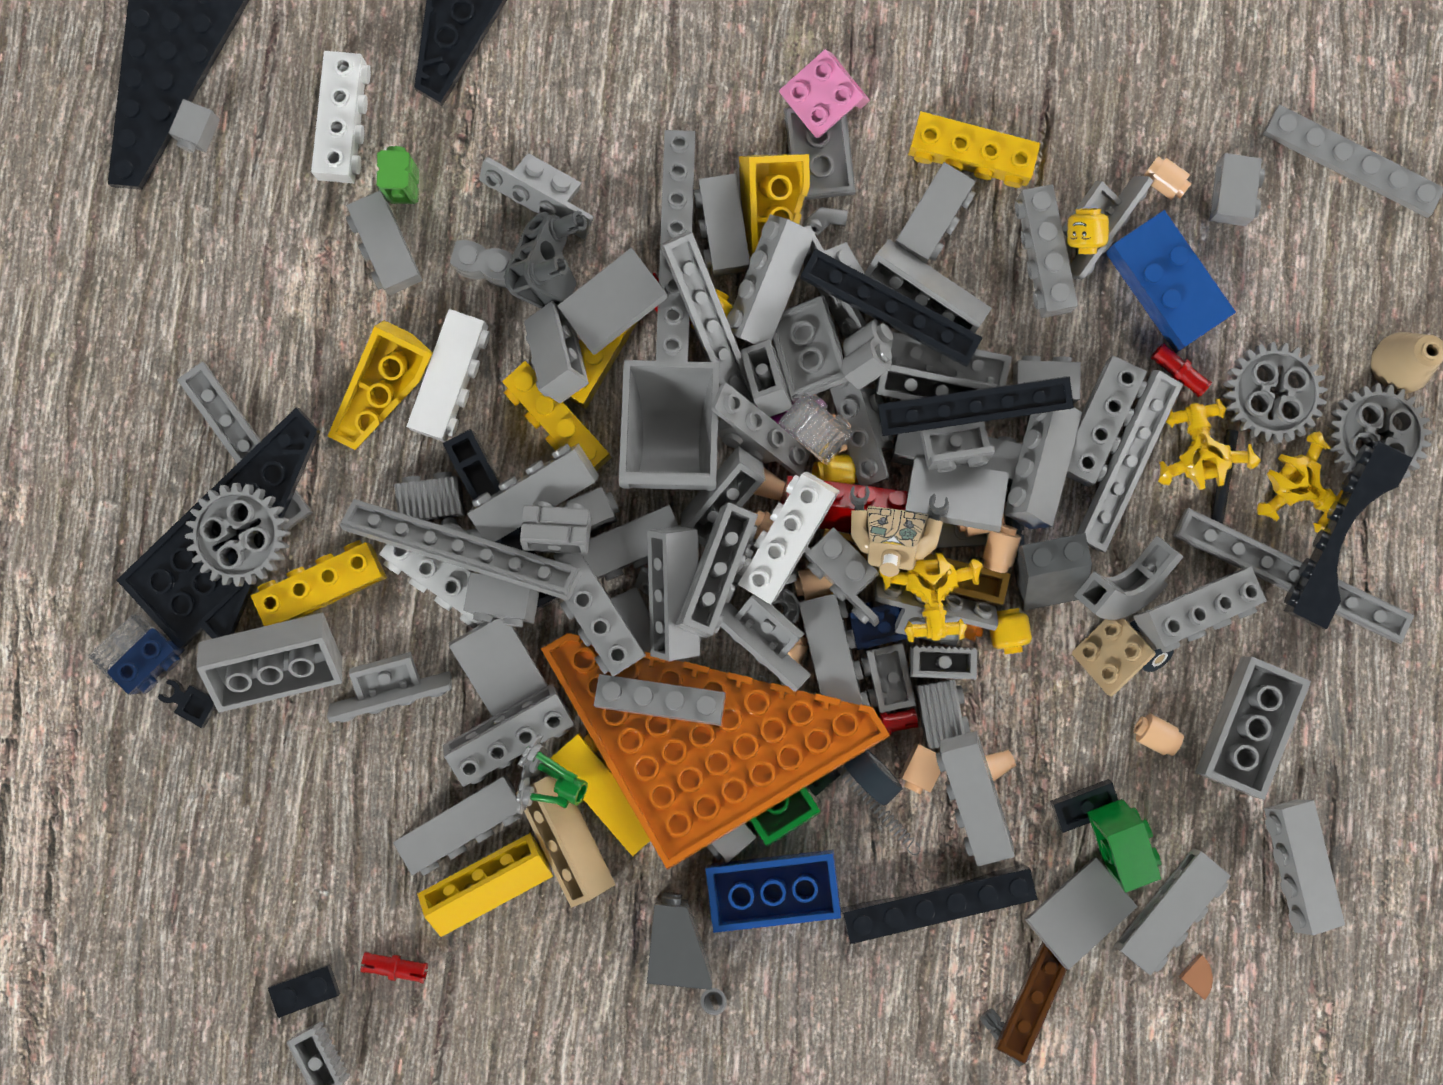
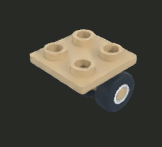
M1125 618L1116 620L1105 619L1072 651V655L1102 690L1111 697L1141 669L1146 672L1156 671L1163 667L1174 653V650L1162 653L1161 649L1153 650L1143 639L1136 621L1134 620L1129 623Z

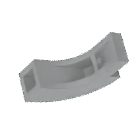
M1156 536L1127 570L1114 577H1104L1094 571L1074 596L1100 618L1116 620L1127 617L1152 602L1169 585L1164 580L1184 556L1162 538Z

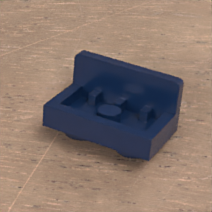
M872 601L865 603L878 616L879 624L875 627L869 621L866 624L862 623L853 612L849 613L857 650L907 639V635L895 633V623L902 608L887 604L873 607Z
M151 628L107 673L128 695L146 694L157 685L158 680L156 678L164 670L169 672L181 661L179 656L185 649H179L172 641H167L156 629Z

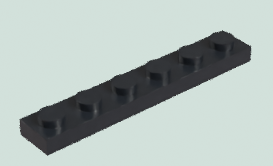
M816 248L800 276V279L965 367L968 366L983 338Z
M1070 376L878 404L882 436L1074 408Z

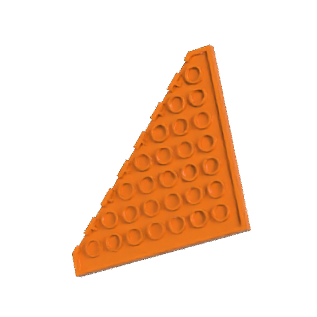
M567 633L541 648L667 870L890 736L873 707L862 704L857 705L817 693L812 694L800 690L795 692L788 686L767 683L731 672L726 673L690 662L666 661L650 656L649 652H645V657L615 676L725 692L726 698L721 726L596 708L594 700L599 674L612 675L610 672L604 674L594 658L599 654L591 644L587 647L579 635Z

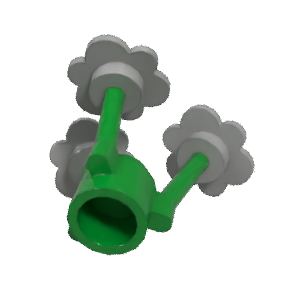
M541 734L533 739L518 765L524 768L516 799L518 814H522L527 806H531L533 800L557 804L563 808H566L569 803L579 805L588 788L586 781L577 778L578 775L567 771L546 756L547 750L540 744L543 738ZM542 772L557 780L554 792L558 796L534 793V787L530 786V778L535 779Z

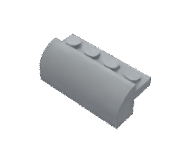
M892 332L891 368L878 377L876 394L908 400L1006 385L1012 356L976 349L968 366L965 367L905 334Z

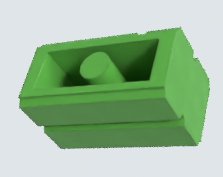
M389 146L387 150L377 152V167L379 170L377 171L376 185L387 201L391 204H415L419 202V188L417 186L419 184V169L411 155L406 152V149L400 146Z

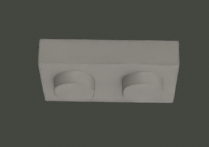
M985 422L929 429L921 432L928 470L937 469L938 472H948L956 469V465L968 464L969 467L983 466L988 463L987 460H990L995 453L994 446L989 445Z
M903 643L865 651L866 658H861L864 676L871 677L873 688L868 689L871 707H877L878 713H884L886 711L915 706L916 703Z

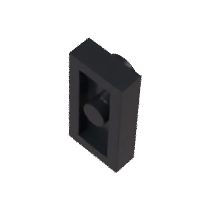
M1107 779L1050 802L1059 829L1062 833L1089 824L1090 820L1087 812L1118 801L1113 782Z
M330 964L268 987L278 1018L340 995Z

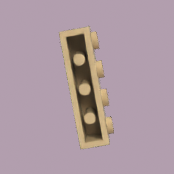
M547 776L530 785L534 787V793L558 796L554 792L557 780L551 776ZM533 800L531 806H527L524 812L571 908L595 898L616 885L577 805L569 803L566 808H563L557 804Z

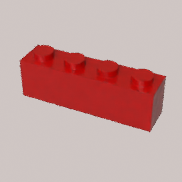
M787 476L780 503L783 505L790 495L786 492V489L793 476ZM824 481L840 492L818 529L826 528L831 530L834 527L837 531L851 533V511L855 510V505L851 503L849 498L851 488L855 487L854 495L857 498L865 497V486ZM868 486L870 494L867 503L864 505V510L867 511L868 506L897 510L906 509L909 491Z

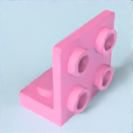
M826 49L779 91L816 138H820L855 106L862 109L870 101L833 53Z

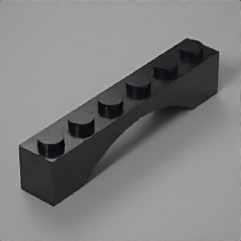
M469 429L443 443L472 500L486 492L492 496L500 491L498 486L501 483L474 431ZM521 527L495 542L523 550L520 542ZM526 551L532 554H536V552ZM539 592L536 611L559 600V598Z
M1380 441L1368 442L1367 445H1363L1355 458V461L1358 463L1353 473H1349L1342 483L1341 490H1343L1339 501H1335L1327 513L1329 521L1325 529L1320 530L1313 541L1315 549L1310 559L1306 558L1299 569L1298 574L1301 577L1296 587H1291L1286 594L1284 603L1287 605L1284 612L1317 628H1328L1341 602L1337 567L1345 536L1356 517L1371 502L1382 494L1399 487L1413 459L1412 457Z
M1022 864L933 890L841 907L848 940L850 944H855L1035 901L1038 898L1031 869Z

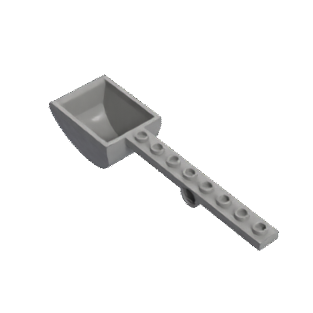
M664 131L660 244L687 231L692 232L695 131ZM660 245L659 284L669 297L658 305L656 361L624 360L619 486L624 489L652 488L713 491L716 489L718 415L711 410V407L719 390L720 362H688L689 314Z

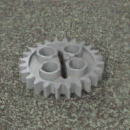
M1272 342L1268 344L1266 351L1265 347L1260 344L1255 347V353L1249 349L1244 352L1245 359L1238 358L1234 361L1239 369L1231 368L1227 371L1234 379L1223 383L1224 386L1231 389L1230 392L1222 395L1223 398L1230 399L1232 404L1226 407V411H1235L1236 414L1230 421L1241 420L1240 432L1248 428L1251 429L1250 439L1261 434L1262 443L1268 442L1271 436L1274 444L1281 443L1283 436L1287 442L1295 440V434L1299 437L1306 434L1304 426L1309 429L1315 427L1316 424L1312 418H1319L1323 415L1317 407L1327 404V401L1319 398V395L1328 390L1327 388L1319 387L1318 382L1325 379V376H1315L1314 372L1319 368V364L1309 366L1307 363L1311 355L1300 358L1299 347L1289 352L1288 343H1284L1277 350L1276 343ZM1278 366L1282 368V372H1281V375H1280L1279 377H1278ZM1258 368H1263L1267 372V382H1263L1258 378ZM1289 374H1292L1297 378V389L1289 385ZM1274 387L1275 393L1279 394V397L1276 399L1275 394L1270 392V389ZM1252 398L1260 400L1262 404L1261 412H1256L1252 408ZM1283 404L1288 405L1292 409L1291 419L1286 418L1282 414ZM1270 410H1271L1272 420H1269V419H1268V412H1269Z
M1375 384L1372 386L1371 391L1368 386L1359 388V393L1356 391L1350 392L1348 394L1349 400L1343 399L1338 402L1342 410L1336 409L1331 412L1337 421L1327 423V426L1334 429L1335 433L1326 436V439L1335 441L1336 445L1328 450L1329 452L1338 451L1339 456L1334 460L1335 463L1342 461L1346 463L1342 470L1343 473L1354 470L1358 463L1355 461L1358 453L1356 449L1357 439L1362 440L1365 445L1368 442L1380 441L1412 457L1413 459L1403 479L1411 476L1409 469L1414 471L1420 468L1416 460L1427 459L1428 456L1421 449L1431 447L1432 444L1425 441L1424 436L1432 434V431L1423 429V425L1429 422L1430 418H1420L1419 414L1424 410V406L1418 408L1412 406L1416 400L1415 396L1405 400L1404 389L1394 394L1393 385L1386 386L1382 391L1381 385ZM1382 408H1385V409H1386V415H1385L1384 417H1383L1384 412H1383ZM1363 409L1371 413L1372 420L1370 424L1363 420ZM1394 416L1401 420V430H1397L1394 427Z
M233 483L231 490L227 485H220V495L214 490H209L210 501L199 498L198 502L202 509H191L190 512L197 518L195 521L186 522V525L194 528L193 533L185 535V538L193 539L194 544L186 548L187 551L197 552L192 562H203L204 564L200 572L208 573L212 570L210 580L218 581L222 577V585H230L233 580L235 586H243L245 580L249 585L256 584V576L260 579H267L268 576L265 569L277 571V566L273 561L285 560V557L279 550L280 548H289L290 546L282 541V537L291 535V532L282 530V525L289 522V519L278 517L284 508L280 506L272 507L276 498L268 496L263 499L265 490L258 488L254 492V487L250 484H246L243 490L240 483ZM242 505H245L248 509V516L244 521H241L238 517V510ZM257 519H261V523L258 526L252 527L240 533L238 536L239 540H230L226 542L224 545H222L218 549V551H215L214 547L217 544L227 541L230 538H233L237 535L236 529H247L251 525H253L257 521ZM216 521L221 525V533L217 538L211 532L212 525ZM258 532H261L265 538L261 548H258L254 543V537ZM232 548L238 554L237 562L234 565L228 561V553Z

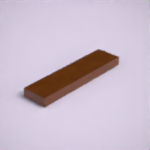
M1043 941L994 1049L1024 1064L1028 1059L1067 971Z

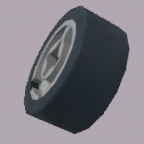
M869 750L844 764L855 781L883 806L887 805L903 789L891 771Z

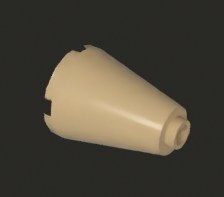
M1398 332L1385 337L1372 354L1371 369L1375 379L1385 387L1393 385L1394 393L1402 389L1405 390V394L1420 390L1430 381L1443 362V341L1434 335Z

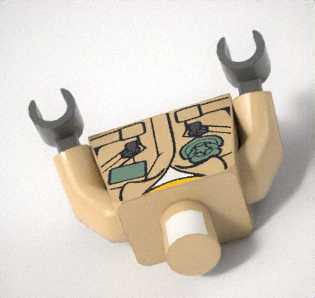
M865 486V497L857 498L854 495L855 487L851 488L849 498L851 503L855 505V510L851 511V536L861 552L867 553L868 563L871 566H879L880 572L884 576H896L899 573V569H914L917 560L924 559L937 547L943 525L940 519L949 510L947 497L945 498L944 506L940 508L934 507L936 495L933 494L930 497L929 506L932 512L930 519L928 514L868 506L866 511L864 510V505L867 503L870 494L868 486Z

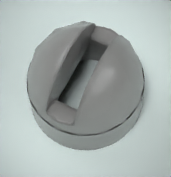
M712 988V990H706L701 996V1006L707 1014L719 1015L725 1010L727 999L721 990ZM715 994L720 1007L718 1010H714L709 996Z

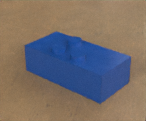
M1165 210L1118 240L1105 252L1175 353L1236 313Z
M834 849L729 861L728 863L708 864L705 868L713 933L841 918Z

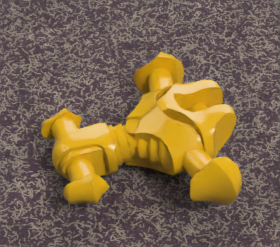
M1215 399V404L1204 406L1203 404L1192 403L1185 410L1173 412L1171 409L1166 423L1173 428L1175 424L1187 422V433L1192 436L1193 441L1191 446L1187 448V451L1179 456V462L1169 466L1164 461L1159 462V483L1170 485L1173 477L1185 473L1186 477L1191 479L1199 490L1205 489V480L1216 478L1218 486H1223L1226 473L1232 468V463H1246L1247 468L1250 470L1259 465L1261 459L1254 453L1251 444H1248L1246 451H1231V446L1224 445L1223 443L1220 444L1210 437L1209 431L1212 426L1207 418L1214 416L1224 418L1227 410L1221 399Z
M1320 431L1313 432L1307 436V441L1311 445L1306 455L1301 454L1290 457L1281 454L1278 459L1285 464L1282 470L1278 473L1269 469L1267 476L1277 495L1268 503H1258V515L1270 517L1277 522L1280 519L1277 511L1286 503L1291 506L1299 501L1310 500L1314 504L1313 507L1324 512L1318 522L1313 523L1314 531L1318 533L1320 530L1325 529L1329 521L1327 513L1335 501H1339L1343 490H1340L1336 496L1330 488L1324 489L1321 486V464L1317 463V460L1323 448L1331 449V446L1325 442Z
M935 553L934 560H917L914 569L907 570V573L899 572L896 576L887 577L880 572V569L878 570L883 578L885 590L889 589L891 583L906 585V591L916 594L918 598H921L922 602H925L924 612H921L922 617L925 619V624H912L908 621L904 629L909 642H914V637H926L933 641H939L947 635H958L959 640L964 639L967 625L962 619L958 622L945 623L947 611L944 610L942 601L945 600V596H948L950 592L959 587L958 582L972 579L973 584L979 585V575L983 567L981 562L972 559L968 567L955 570L954 566L947 562L942 553Z

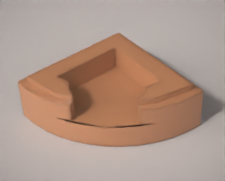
M1199 953L1178 977L1202 999L1206 1000L1212 988L1213 974L1208 961Z

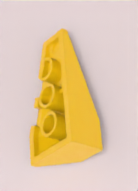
M809 154L739 156L740 192L749 260L757 248L763 226L770 214L789 219L797 224L800 223L802 216L800 212L804 198L808 195L810 188Z
M385 320L375 325L327 437L356 450L422 380L433 352L412 333Z

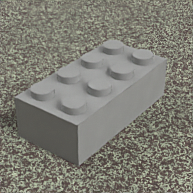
M323 612L198 643L196 668L218 713L342 683V656Z
M1252 656L1241 657L1195 773L1254 798L1265 800L1311 681Z

